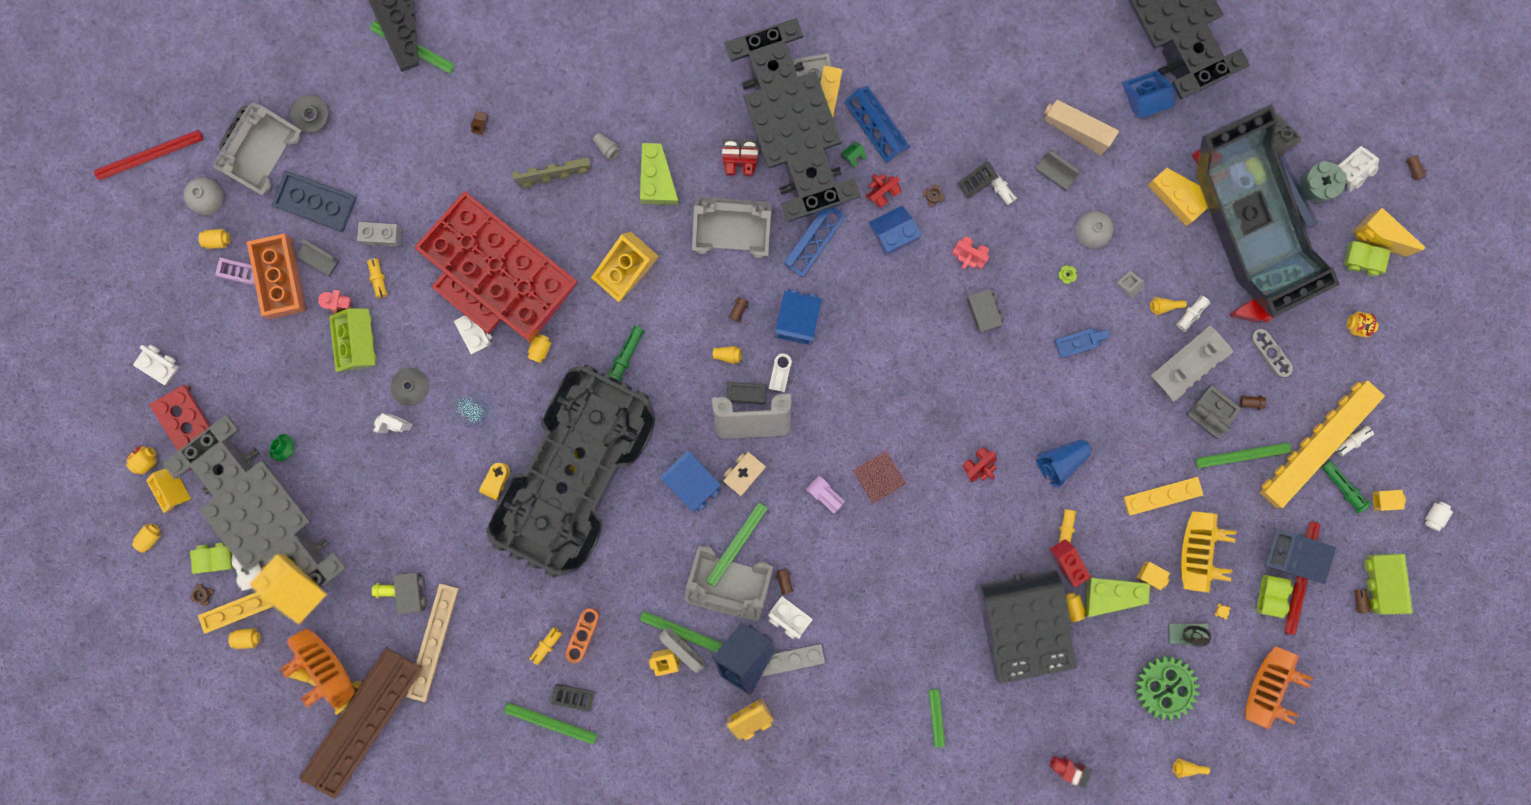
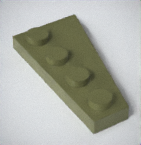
M588 157L566 161L563 163V166L550 164L544 170L536 169V167L529 168L523 174H519V171H513L512 175L519 187L528 189L534 187L535 183L548 184L555 178H570V174L578 173V175H583L593 168Z

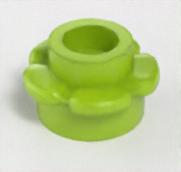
M1065 265L1058 274L1059 279L1065 284H1070L1077 279V270L1073 266Z

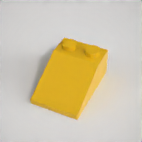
M1383 208L1367 215L1352 231L1359 242L1381 247L1405 257L1426 248Z
M632 232L621 234L591 278L616 301L620 302L649 271L659 256Z
M277 554L249 583L259 595L298 624L327 595L285 554Z
M761 698L729 716L727 726L739 740L743 738L748 740L755 735L754 732L761 728L763 731L769 728L774 719Z

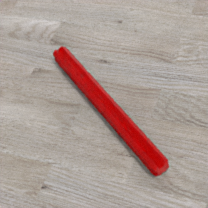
M196 130L94 170L95 177L98 180H102L203 141V134L201 131Z
M1309 522L1306 537L1317 541L1321 525L1316 522ZM1296 576L1284 629L1286 634H1296L1308 579Z

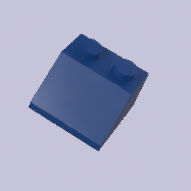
M1157 70L1122 82L1131 109L1139 119L1175 106L1174 87Z
M903 206L869 222L885 256L919 240L921 237L916 223Z

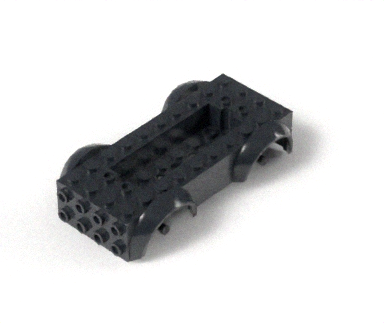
M587 364L584 367L579 365L567 371L542 419L541 425L546 432L525 474H515L511 479L486 530L490 538L489 542L493 543L492 547L502 552L503 550L511 552L510 556L517 560H527V565L535 569H545V574L553 578L577 571L592 554L602 530V519L597 510L619 467L630 466L640 457L649 442L655 424V414L651 407L652 402L647 394L639 390L635 393L631 391V386L621 381L617 384L614 382L615 379L605 373L599 375L595 368ZM579 447L584 448L586 452L582 459H578L574 455L575 449ZM568 465H574L576 468V473L573 476H568L565 472ZM560 482H564L568 486L567 492L564 494H560L556 490Z

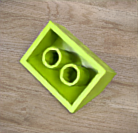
M348 308L330 315L329 321L335 372L369 368L376 365L369 309Z
M1385 553L1366 555L1364 567L1368 571L1369 576L1367 588L1371 591L1372 599L1369 600V605L1372 606L1371 610H1373V613H1413L1405 554Z

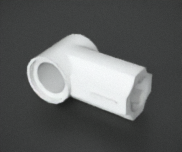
M779 354L775 358L768 389L785 392L792 364L789 355ZM781 357L788 360V366L785 368H781L777 364L778 359Z

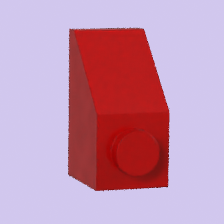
M1254 298L1229 314L1232 318L1256 323L1261 321L1266 323L1275 318L1271 317Z

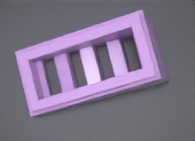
M219 257L215 273L216 278L255 285L253 271L250 280L246 279L248 269H252L250 264ZM225 265H229L227 274H223ZM233 266H237L235 276L231 275ZM241 267L244 268L242 278L239 277Z

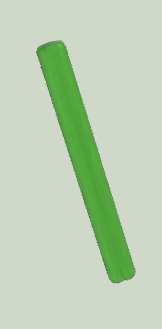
M374 21L370 29L385 38L379 23ZM417 44L418 57L449 74L453 72L455 68L453 63Z
M1289 443L1196 458L1197 468H1204L1286 454L1291 452V446Z
M761 503L756 505L707 577L706 582L713 587L717 585L768 509Z
M644 611L641 615L640 621L661 630L668 627L680 638L714 652H717L723 645L721 642Z
M507 703L505 706V714L589 744H594L597 739L596 733L512 703Z

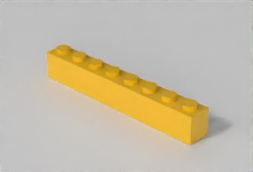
M1368 380L1356 382L1350 389L1352 392L1348 396H1343L1338 401L1339 406L1326 414V420L1323 424L1319 423L1313 428L1312 431L1314 433L1310 438L1306 437L1299 444L1301 446L1300 449L1289 454L1287 457L1289 461L1284 466L1280 465L1274 471L1276 475L1272 479H1267L1261 485L1263 489L1259 493L1275 508H1283L1385 397Z

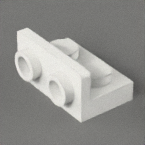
M1360 146L1338 165L1347 175L1346 184L1349 192L1359 188L1366 178L1372 177L1379 169V158L1363 146Z
M464 315L454 321L471 355L492 345L490 341L493 338L491 333L488 335L467 316Z
M151 344L149 346L141 345L140 349L143 351L133 365L167 386L179 369V366L175 364L176 360L168 355L162 356L159 354L160 350Z
M382 413L374 422V431L377 433H388L390 429L394 432L399 431L403 433V430L410 431L413 424L393 414Z
M783 596L780 597L768 613V616L771 617L769 621L776 627H779V625L786 629L784 633L792 639L795 636L799 639L813 620Z

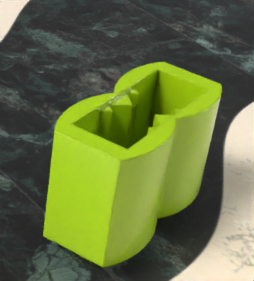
M1352 241L1348 243L1343 265L1348 266L1350 271L1360 272V270H1363L1369 276L1378 277L1386 272L1391 251L1362 242Z
M216 543L214 548H208V545L196 546V550L190 551L192 574L235 569L231 561L233 558L232 553L224 543Z
M1263 574L1256 612L1284 618L1285 614L1289 612L1287 599L1293 591L1291 580Z

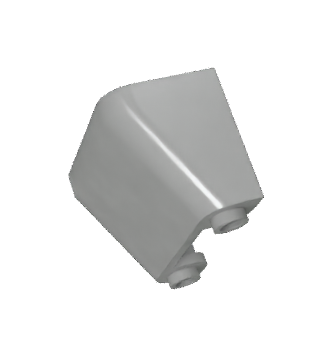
M251 103L217 156L213 167L263 196L271 187L269 174L286 146L296 144L299 141L302 130L262 105Z
M711 197L696 198L693 217L692 251L706 254L712 248L750 250L749 252L756 258L768 256L772 204L766 201Z
M791 394L775 396L769 411L733 412L729 399L724 397L712 398L715 433L722 439L787 435L791 430Z
M698 546L684 600L688 604L749 621H758L773 566L762 561L754 564L753 567L732 562L717 585L713 587L706 582V579L720 558H716V553L712 548Z

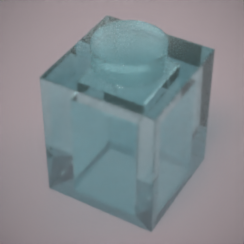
M466 396L459 400L455 412L478 426L488 409Z

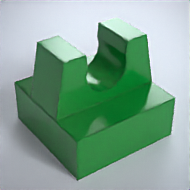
M856 142L851 143L840 153L842 158L855 168L858 166L856 162L858 156L862 160L867 158L863 146Z

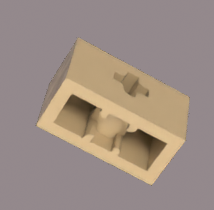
M749 452L746 455L742 453L736 460L738 463L734 469L730 467L723 475L725 477L724 482L740 496L744 494L766 468ZM740 468L742 470L747 468L748 476L740 478L738 470Z

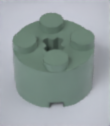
M1322 161L1302 175L1300 180L1301 190L1308 201L1316 204L1325 203L1342 193L1345 188L1347 175L1338 165Z

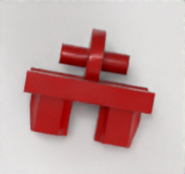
M873 174L871 176L873 182L869 184V187L873 190L865 197L881 208L888 202L883 195L886 191L892 197L902 192L898 184L899 178L892 175L887 178L885 174L878 177L876 174Z
M982 447L976 453V456L981 460L978 464L975 465L969 459L962 465L968 479L972 483L978 477L982 481L987 477L991 480L995 478L993 472L997 469L994 465L997 461L996 454Z

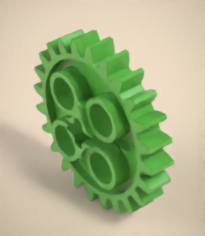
M1162 656L1160 661L1158 658H1154V664L1147 661L1148 668L1141 667L1144 671L1143 674L1137 673L1141 680L1135 681L1136 684L1140 685V688H1136L1135 691L1141 695L1136 698L1143 700L1140 706L1143 708L1147 707V713L1153 711L1152 716L1155 718L1160 714V719L1165 720L1166 715L1171 721L1173 720V715L1180 719V713L1188 715L1186 708L1193 710L1191 702H1198L1193 698L1194 695H1200V693L1195 691V688L1200 687V685L1194 683L1198 677L1191 676L1194 670H1187L1189 665L1187 663L1181 665V659L1175 661L1174 657L1170 656L1167 661V658ZM1171 669L1173 675L1170 679H1167L1166 672ZM1156 681L1157 688L1151 691L1150 683ZM1166 684H1167V685H1170V686H1169V690H1170L1169 692L1164 691V690H1166V687H1165ZM1179 686L1184 687V693L1182 695H1178L1177 689ZM1164 697H1168L1169 702L1163 707L1161 701Z

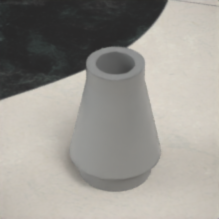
M601 133L594 136L593 142L606 159L613 160L618 156L620 148L617 143Z

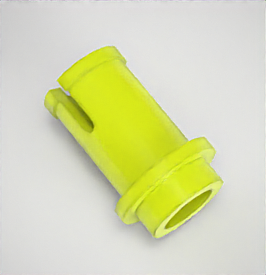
M380 583L372 586V596H376V598L380 596L395 597L394 585H380Z

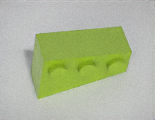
M642 143L641 203L679 205L662 145L659 143Z
M1089 578L1086 583L1085 616L1092 617L1149 604L1150 584Z

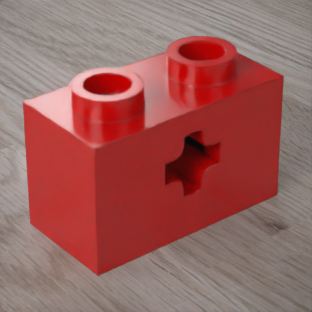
M1066 539L1049 549L1064 578L1074 588L1091 578L1076 548Z

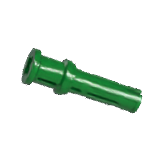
M633 326L619 356L614 358L612 368L606 373L617 382H622L621 377L626 368H629L630 363L628 362L645 330L638 326Z
M1328 460L1321 466V469L1326 472L1342 491L1344 499L1352 504L1357 514L1371 505V502L1366 501L1360 494V489L1353 487L1331 460Z

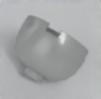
M197 177L186 185L183 191V199L187 207L194 213L211 215L222 207L224 191L215 180L207 177Z
M1090 211L1083 214L1075 226V236L1078 242L1089 249H1099L1105 246L1111 240L1114 233V224L1111 218L1101 211Z

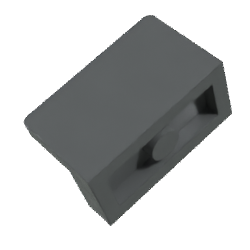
M1052 150L1047 152L1035 169L1065 191H1067L1081 172Z
M302 238L300 241L304 245L296 257L330 277L340 260Z

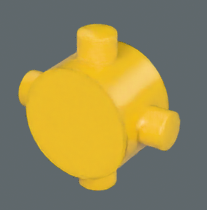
M1221 603L1217 604L1218 607L1214 615L1216 617H1223L1224 620L1228 619L1227 616L1231 608L1229 606H1222Z

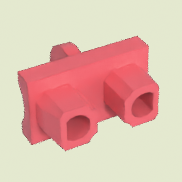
M965 236L961 241H958L952 254L956 255L958 260L963 262L961 268L965 269L969 265L972 268L976 266L982 270L990 257L988 256L989 248L980 245L978 249L971 247L972 239Z
M334 290L333 294L324 292L318 298L320 306L324 309H330L332 314L350 308L352 302L350 297L342 296L338 290Z

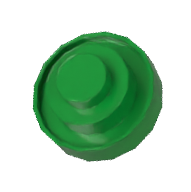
M287 434L279 435L270 445V458L277 462L284 461L294 453V440Z

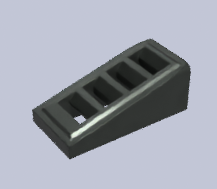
M986 161L957 184L966 198L969 199L997 180L999 176L990 162ZM985 169L990 176L988 179L983 173V170ZM978 174H980L982 179L984 180L983 183H981L978 179ZM974 178L978 184L976 188L970 179ZM966 182L971 187V192H969L966 186L964 185Z
M556 684L551 704L590 712L595 692ZM561 690L564 691L562 701L559 700ZM568 692H572L570 702H566ZM576 693L580 694L578 704H574ZM588 695L586 705L583 706V697Z

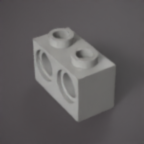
M358 223L357 241L362 245L401 247L402 228L397 224Z

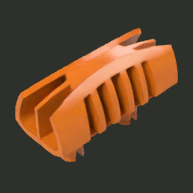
M307 628L288 638L287 644L295 656L293 660L279 669L286 678L301 667L305 668L316 685L313 690L300 697L307 708L322 697L326 698L333 708H340L354 696L353 685L344 667L332 650L314 632Z
M1276 646L1267 654L1252 683L1245 709V719L1267 729L1271 728L1276 718L1292 725L1295 724V721L1287 717V715L1298 717V713L1283 708L1280 704L1288 683L1292 681L1309 689L1310 685L1301 679L1313 680L1312 676L1310 677L1296 671L1295 666L1299 659L1298 655Z

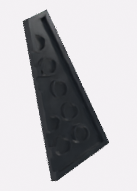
M368 0L400 71L404 72L419 66L414 0Z

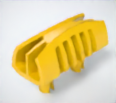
M1192 511L1182 547L1181 563L1184 589L1209 592L1210 581L1213 579L1231 582V578L1223 576L1222 573H1232V569L1215 568L1212 565L1215 542L1219 540L1235 543L1236 540L1226 536L1235 535L1236 530L1218 529L1216 527L1218 514Z

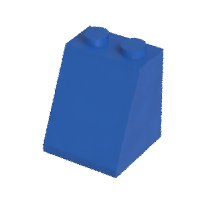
M794 289L784 291L775 330V338L812 346L822 299L813 293L802 295L799 294L800 291Z
M689 451L660 476L662 481L692 512L695 510L699 512L707 505L705 500L710 496L713 499L721 491L719 489L721 484Z

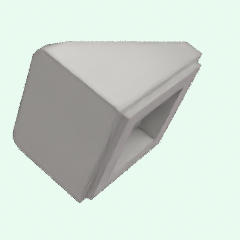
M1131 270L1117 282L1131 299L1145 288L1144 280Z

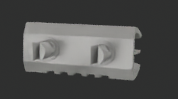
M1210 325L1150 376V379L1153 383L1157 382L1159 384V390L1163 389L1167 393L1165 397L1168 400L1174 402L1186 392L1188 387H1192L1195 381L1201 380L1202 375L1208 374V370L1214 369L1216 367L1215 364L1222 362L1234 351Z

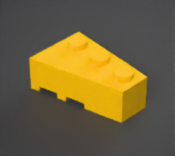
M1169 168L1163 170L1148 184L1185 226L1192 223L1208 208L1200 185Z

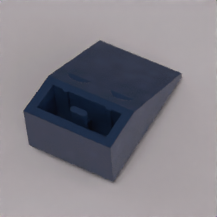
M1276 529L1266 567L1326 584L1336 547L1295 533Z

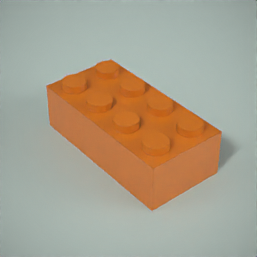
M284 233L248 241L247 246L261 316L273 319L307 311L292 238Z

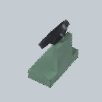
M1207 623L1168 624L1170 644L1203 647L1211 642L1212 636Z

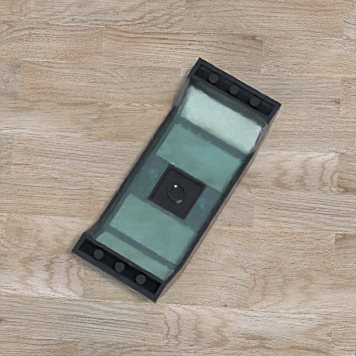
M1272 104L1202 136L1196 177L1236 281L1271 317H1276L1340 284L1334 268L1330 267L1312 248L1273 144L1276 124L1279 121Z

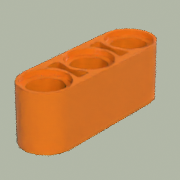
M588 608L582 612L566 650V658L569 662L577 663L584 658L600 619L597 609ZM587 612L594 613V622L586 620ZM580 630H585L588 633L586 640L579 638L578 633ZM573 648H577L580 651L579 658L572 657L571 650Z

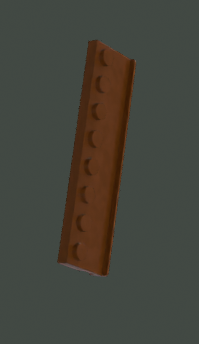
M386 646L299 775L300 782H306L314 786L316 790L336 799L422 671V666Z

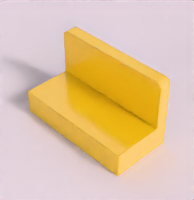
M166 468L152 473L146 480L163 513H167L176 505L191 499L181 478L174 479Z

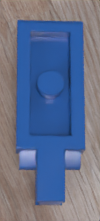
M1088 329L1054 341L1061 359L1096 348L1101 345L1100 340L1106 339L1110 335L1108 330L1097 333L1096 329Z

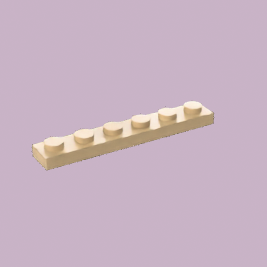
M439 583L416 662L422 666V671L408 690L406 696L408 698L427 702L460 588Z

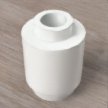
M1439 502V504L1434 503L1425 518V525L1440 532L1441 528L1444 529L1453 513L1450 510L1451 506L1443 502Z

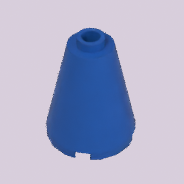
M1077 440L1041 452L1036 456L1039 457L1036 460L1037 466L1045 479L1048 475L1052 481L1050 482L1052 486L1060 487L1091 456V446L1086 441Z

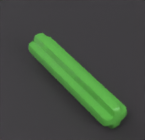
M930 689L929 698L934 746L940 748L945 746L940 690Z

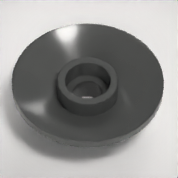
M306 95L295 101L291 108L290 116L295 127L303 132L312 133L319 131L325 126L329 118V110L321 98L314 95ZM310 113L315 114L312 119L309 118Z
M416 368L400 370L395 374L391 382L393 397L399 403L407 406L422 402L429 391V382L426 375ZM411 383V388L407 390L405 385Z

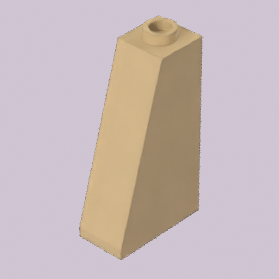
M1056 100L1054 104L1050 103L1044 111L1047 114L1044 118L1046 122L1100 156L1109 148L1119 133L1117 129L1059 100Z

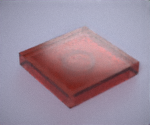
M886 451L853 470L872 503L877 502L906 484Z

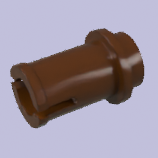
M1418 155L1406 159L1412 172L1411 178H1414L1416 181L1427 176V170L1423 169Z
M740 297L734 301L736 303L728 318L738 323L745 309L749 307L747 305L748 301Z
M1241 395L1240 407L1257 408V410L1265 409L1266 398L1262 397V395H1258V397Z
M788 569L776 571L781 594L793 592L789 577L791 573L788 572Z
M1361 589V594L1360 590H1354L1357 604L1355 610H1358V613L1370 612L1372 606H1369L1367 589Z

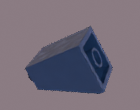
M741 622L712 657L720 677L748 695H751L775 652L773 640L766 634L758 633L753 626H747Z

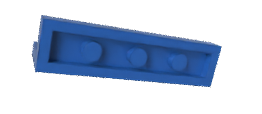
M869 86L858 88L844 101L886 163L899 153L910 148ZM856 97L860 101V109L855 108L851 102ZM864 113L869 114L871 117V124L865 123ZM875 129H879L882 133L881 140L876 139L874 136ZM885 144L890 145L894 150L889 156L885 152Z
M835 208L820 212L788 256L784 265L803 278L846 216ZM832 211L840 219L836 224L828 225L827 217ZM827 228L828 236L826 239L818 240L816 232L819 229ZM816 243L817 252L807 255V245ZM805 258L806 267L801 272L793 265L798 259Z

